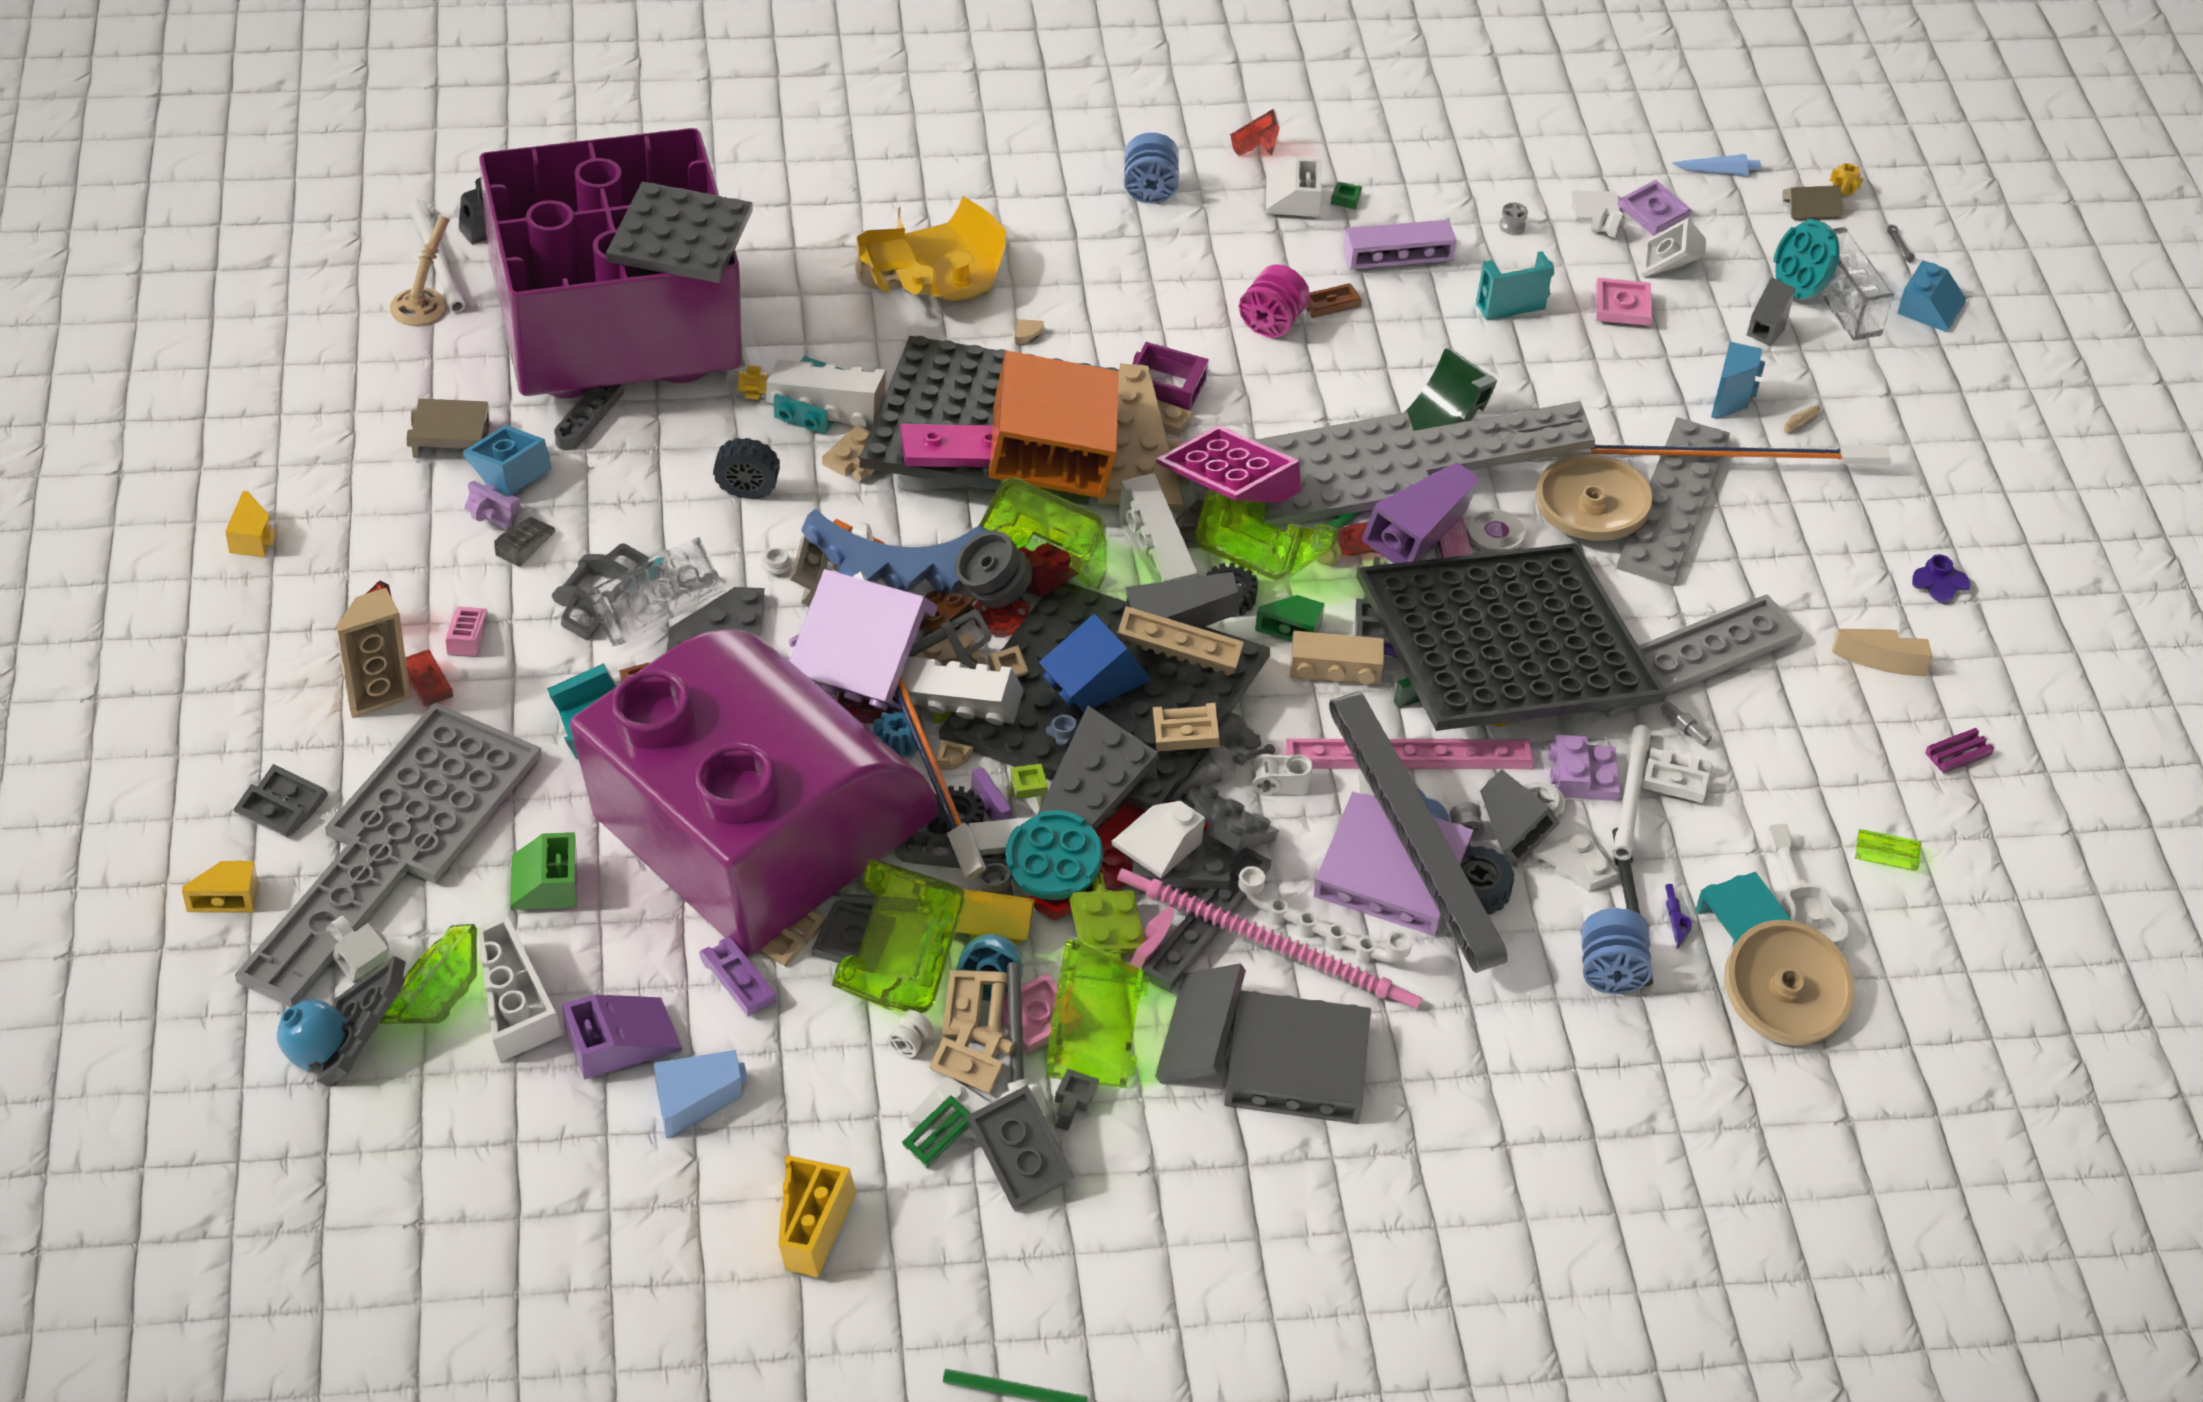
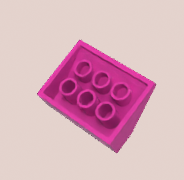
M1220 425L1156 458V464L1236 501L1281 503L1301 492L1300 465L1298 460Z

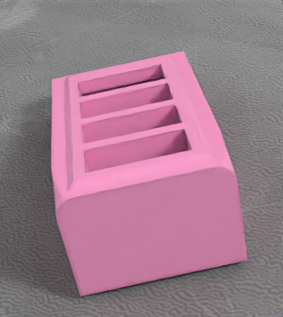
M457 606L445 640L447 654L478 656L488 613L487 608Z

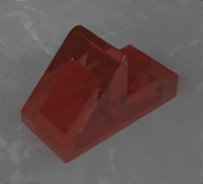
M1271 109L1230 134L1233 151L1239 157L1246 152L1252 151L1260 144L1272 156L1280 129L1276 111Z

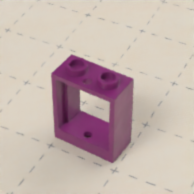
M1146 341L1141 351H1136L1132 364L1147 365L1149 369L1185 378L1186 381L1182 388L1152 380L1157 400L1191 411L1207 380L1209 359Z

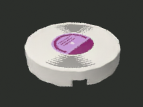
M1495 509L1483 510L1469 520L1467 535L1469 543L1473 547L1480 548L1481 553L1520 549L1523 546L1525 528L1516 516L1506 511Z

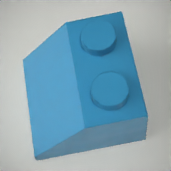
M1922 260L1904 288L1897 314L1948 332L1964 306L1966 298L1948 269L1938 266L1936 263Z
M1730 341L1711 418L1718 419L1748 408L1750 397L1756 398L1760 382L1755 381L1756 376L1762 377L1765 361L1760 360L1762 348Z
M508 425L502 426L463 451L464 457L486 484L489 483L495 486L498 492L508 496L518 493L520 489L532 481L540 479L543 474L552 469L545 439Z

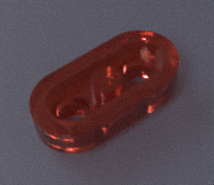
M1368 522L1344 526L1337 531L1335 539L1339 542L1343 555L1355 556L1377 552L1361 541Z

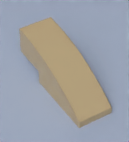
M1838 628L1832 646L1833 654L1869 668L1903 675L1926 676L1933 657L1928 639L1899 638L1897 629Z

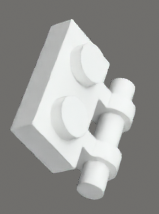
M1651 747L1642 788L1703 803L1712 762L1701 760L1700 756L1691 754L1689 757L1673 753V749L1664 747L1663 750Z

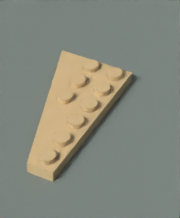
M1120 363L1116 455L1104 499L1097 498L1098 504L1120 506L1121 484L1123 480L1154 473L1170 510L1184 512V504L1176 473L1156 464V458L1169 452L1170 449L1149 368L1147 365Z

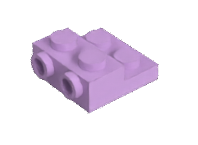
M1556 735L1555 742L1549 743L1548 760L1553 761L1554 766H1551L1550 783L1555 784V787L1563 794L1564 798L1618 801L1620 787L1616 747L1588 745L1587 736Z

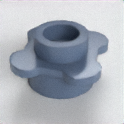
M1059 715L1052 720L1051 725L1046 727V734L1056 739V744L1060 746L1067 745L1071 742L1077 730L1076 720L1069 715Z

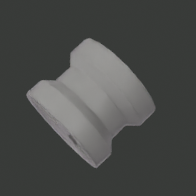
M1517 202L1505 204L1501 212L1500 229L1509 235L1522 234L1526 227L1525 220L1528 216V209L1523 204Z
M1465 802L1454 806L1450 810L1449 817L1451 823H1459L1473 829L1471 841L1483 835L1485 828L1483 821L1480 819L1481 812L1478 805Z

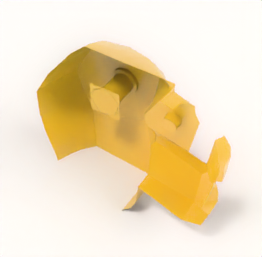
M962 196L958 208L947 223L905 233V227L900 221V205L898 208L897 228L867 230L856 237L858 256L866 265L872 268L871 275L880 290L888 293L890 288L881 271L896 270L903 288L913 295L929 294L931 298L937 296L943 300L962 301L976 298L992 289L1005 249L1006 230L987 210Z

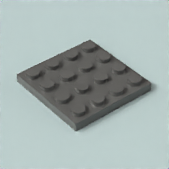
M642 182L606 252L607 262L720 283L753 212V202Z

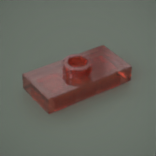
M429 649L406 657L409 681L424 707L453 697V689Z

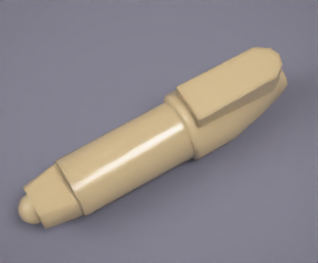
M1815 405L1794 414L1785 423L1784 432L1791 433L1800 428L1805 422L1817 416L1821 412V408Z

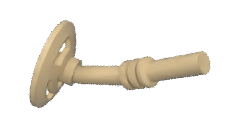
M439 216L428 244L423 246L425 250H421L423 255L418 257L420 263L413 287L400 292L391 301L390 311L393 318L404 325H429L441 319L446 312L447 305L443 295L433 289L424 288L430 265L435 263L433 259L437 258L435 254L439 253V244L450 219L444 216ZM435 305L438 306L432 313L425 315V313L430 312ZM405 307L408 311L415 313V315L409 316L400 310Z

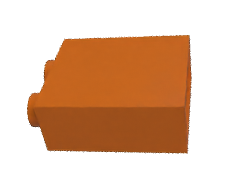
M1006 350L995 394L988 478L1104 499L1116 455L1119 371Z

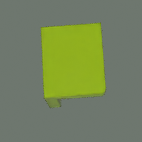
M1042 764L1011 767L1010 795L1016 796V799L1036 797L1039 809L1048 792Z

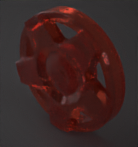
M1020 596L1016 601L1005 607L995 609L985 607L986 610L980 612L990 633L995 635V637L1005 638L1008 635L1014 634L1030 613L1027 602ZM977 600L974 609L979 611L982 604ZM1020 608L1023 609L1025 615L1018 613ZM974 618L976 626L981 629L978 621Z

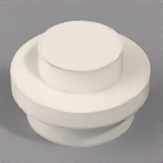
M772 547L766 550L762 556L761 566L767 573L782 574L789 570L791 558L783 548Z

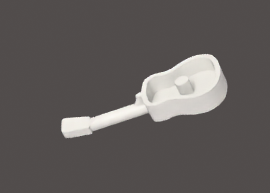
M1788 824L1770 825L1767 832L1775 853L1778 852L1790 884L1781 902L1782 908L1792 921L1806 924L1820 931L1840 950L1844 945L1849 930L1845 917L1832 904L1826 887L1821 884L1806 883L1805 880L1801 879L1790 851L1792 844Z

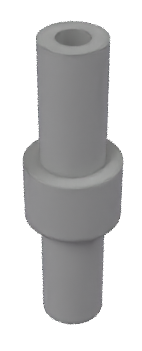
M1669 700L1661 705L1660 709L1676 722L1675 726L1684 734L1689 733L1703 746H1707L1712 741V736L1698 726L1697 720L1688 712L1683 713Z

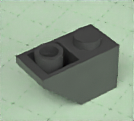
M1772 277L1751 315L1746 335L1771 346L1786 328L1796 288Z

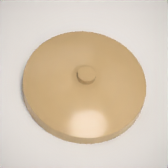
M1575 455L1558 460L1543 471L1537 483L1536 504L1544 519L1563 533L1586 540H1613L1630 535L1644 525L1651 511L1652 491L1647 480L1640 472L1620 460L1602 455Z
M1771 920L1760 923L1747 930L1733 945L1728 954L1725 964L1724 981L1729 1000L1740 1018L1751 1029L1769 1040L1792 1046H1803L1820 1042L1832 1035L1846 1020L1851 1011L1854 1001V980L1849 964L1839 948L1827 936L1811 926L1791 920Z

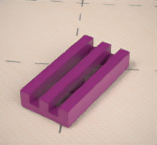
M1975 727L1927 746L1925 754L1944 774L1992 755L1994 747L1991 744L1986 745L1987 739L1984 736L1979 737V730ZM1975 747L1978 748V749H1976V750H1973V751H1971V752H1968V753H1966V754H1963L1965 751H1968V750L1973 749V748H1975ZM1952 756L1954 757L1953 759H1950V760H1948V761H1945V762L1942 761V760H1945V759L1950 758V757H1952Z

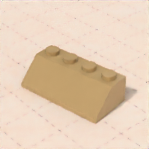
M387 588L357 596L336 626L349 712L352 718L411 699L400 614Z

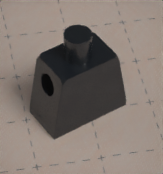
M481 177L475 181L476 188L463 193L460 201L458 228L471 245L487 239Z

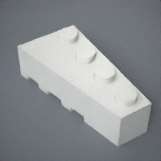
M778 359L766 382V402L774 404V396L779 394L827 410L828 420L854 427L857 425L871 431L885 397L886 370L876 369L875 372H864L863 367L852 366L851 370L838 369L837 365L834 364L815 367L812 362Z
M1155 474L1123 480L1121 484L1118 523L1151 582L1158 583L1200 577L1198 567L1191 559Z
M908 657L901 674L914 707L916 705L925 706L930 711L936 713H944L945 711L955 712L958 716L965 719H974V716L985 718L987 722L995 725H1003V722L1014 724L1024 691L1012 667L1001 666L1000 672L990 670V666L985 664H977L976 669H970L957 661H950L946 666H942L936 659Z
M508 915L477 928L484 973V986L488 1001V1014L492 1029V1041L500 1063L562 1036L563 1032L557 1014Z

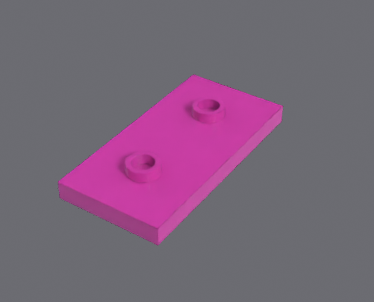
M901 424L900 436L905 466H989L993 426Z

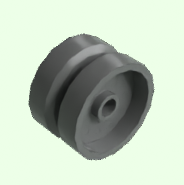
M1000 531L983 532L972 538L961 549L955 564L958 580L984 607L993 609L1005 607L1016 601L1026 591L1032 579L1033 569L1030 560L1005 533Z

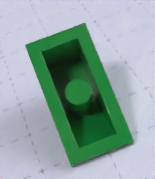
M1295 595L1261 605L1257 610L1255 631L1292 642L1293 631L1318 633L1323 621L1325 603Z

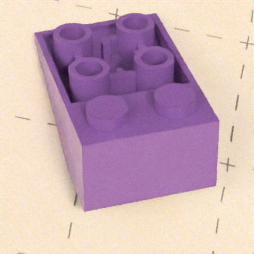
M594 994L562 1004L564 1029L584 1080L682 1051L681 1044L661 997Z

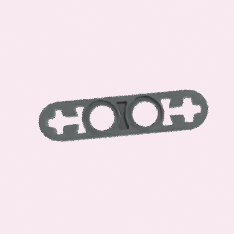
M618 384L589 388L554 430L556 446L562 450H573L580 446L623 396L625 385ZM593 400L604 401L602 404L590 403ZM579 417L590 418L589 420L582 422L575 420Z
M916 832L895 848L896 857L905 863L961 868L947 834ZM907 845H913L912 849H906ZM923 846H927V851H923ZM937 846H944L950 851L946 854H936L933 849ZM1006 853L991 854V858H987V855L981 856L985 866L993 863L1007 866L1006 859L1001 858Z

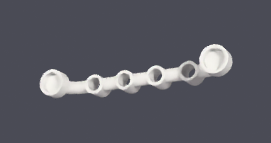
M1254 866L1245 867L1239 874L1238 886L1240 890L1247 895L1248 899L1255 906L1268 912V920L1274 925H1282L1286 920L1297 924V933L1301 937L1310 938L1315 933L1326 937V946L1329 949L1338 951L1347 946L1356 950L1355 958L1364 964L1370 963L1374 959L1383 962H1395L1406 958L1411 953L1413 940L1405 931L1395 930L1390 932L1384 949L1377 946L1376 941L1372 937H1356L1347 933L1346 927L1342 924L1335 923L1329 925L1318 920L1317 915L1312 911L1299 912L1290 908L1288 902L1282 898L1269 899L1263 896L1260 892L1264 888L1265 874L1260 868Z

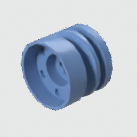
M1146 132L1135 136L1128 142L1125 148L1124 187L1135 200L1143 203L1157 204L1171 198L1179 187V149L1175 141L1167 135L1158 132Z
M1610 908L1591 914L1583 922L1581 927L1582 971L1585 982L1593 989L1604 993L1623 994L1642 988L1650 980L1652 974L1651 953L1649 950L1651 945L1650 928L1647 920L1642 915L1629 909Z

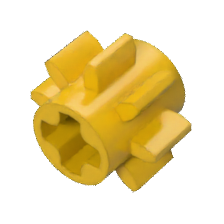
M1844 163L1841 166L1839 165L1837 170H1832L1829 181L1833 182L1832 186L1841 185V195L1849 196L1855 193L1856 189L1860 190L1864 178L1860 177L1861 172L1857 166Z
M747 365V371H739L738 392L745 393V399L760 400V394H766V382L769 374L761 373V366Z

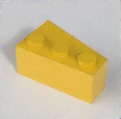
M938 885L932 889L926 929L938 930V933L957 935V932L970 934L971 938L982 934L995 933L1005 936L1015 945H1021L1022 940L1030 938L1035 899Z
M785 1155L786 1172L785 1181H783L784 1198L783 1208H781L778 1246L786 1271L819 1277L857 1194L851 1170L848 1167Z

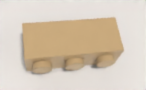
M1293 631L1290 654V678L1380 685L1384 663V638Z

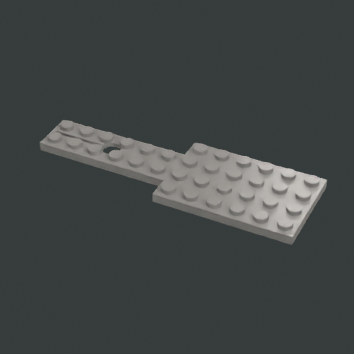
M1581 401L1417 431H1413L1408 412L1255 439L1254 441L1298 460L1301 479V492L1290 497L1288 500L1281 503L1256 502L1263 529L1333 517L1345 513L1371 510L1383 499L1456 462L1469 470L1481 469L1595 448V437ZM1502 431H1507L1514 435L1513 441L1509 443H1502L1499 438L1493 436Z
M434 702L325 826L326 836L347 844L346 847L235 973L236 982L286 1006H294L334 960L332 957L335 944L339 943L332 936L330 930L327 932L312 930L310 927L312 921L324 920L328 916L336 920L343 915L355 932L361 928L407 872L436 883L542 756L541 747Z

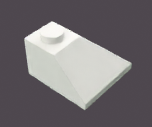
M1687 218L1645 240L1641 275L1645 278L1699 261L1705 256L1706 237Z
M1181 801L1153 805L1113 839L1112 845L1159 878H1163L1202 843L1205 817Z

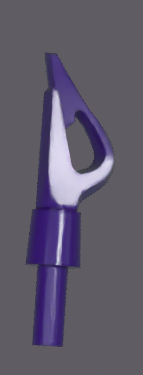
M1666 884L1668 900L1665 904L1671 920L1676 949H1678L1690 933L1692 921L1681 913L1680 900L1675 897L1673 884ZM1680 925L1686 927L1685 932L1679 927Z

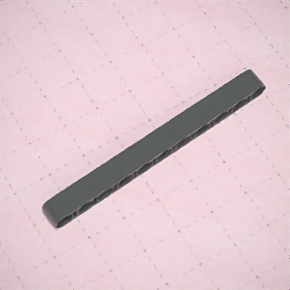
M1357 691L1330 700V714L1472 971L1479 973L1507 963L1508 954L1503 940L1363 693Z

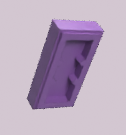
M979 767L972 770L971 790L974 791V796L979 795L981 797V802L984 804V813L986 812L991 821L1011 819L1012 808L985 769Z

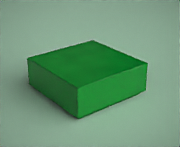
M1337 181L1330 204L1356 210L1362 194V187Z

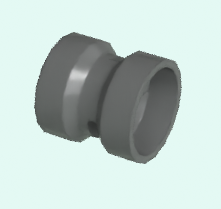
M999 863L986 865L987 870L978 875L979 884L982 888L981 891L1014 896L1013 887L1010 884L1011 874L1008 867Z

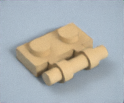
M856 425L822 456V465L843 476H847L851 471H854L852 476L856 481H861L864 477L871 476L875 470L859 468L860 456L870 432Z
M954 1018L951 1022L950 1030L959 1035L955 1042L943 1037L929 1068L936 1073L949 1076L955 1081L992 1096L1006 1066L1003 1062L995 1059L999 1051L1011 1055L1015 1049V1043L1005 1039V1035L997 1031L990 1033L978 1028V1024L973 1021L967 1020L964 1022ZM974 1040L984 1044L983 1052L980 1053L968 1048L970 1042Z

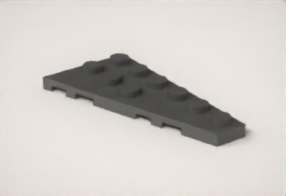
M1087 706L1038 813L1049 810L1071 812L1084 818L1085 822L1095 831L1160 760L1159 753L1090 706Z

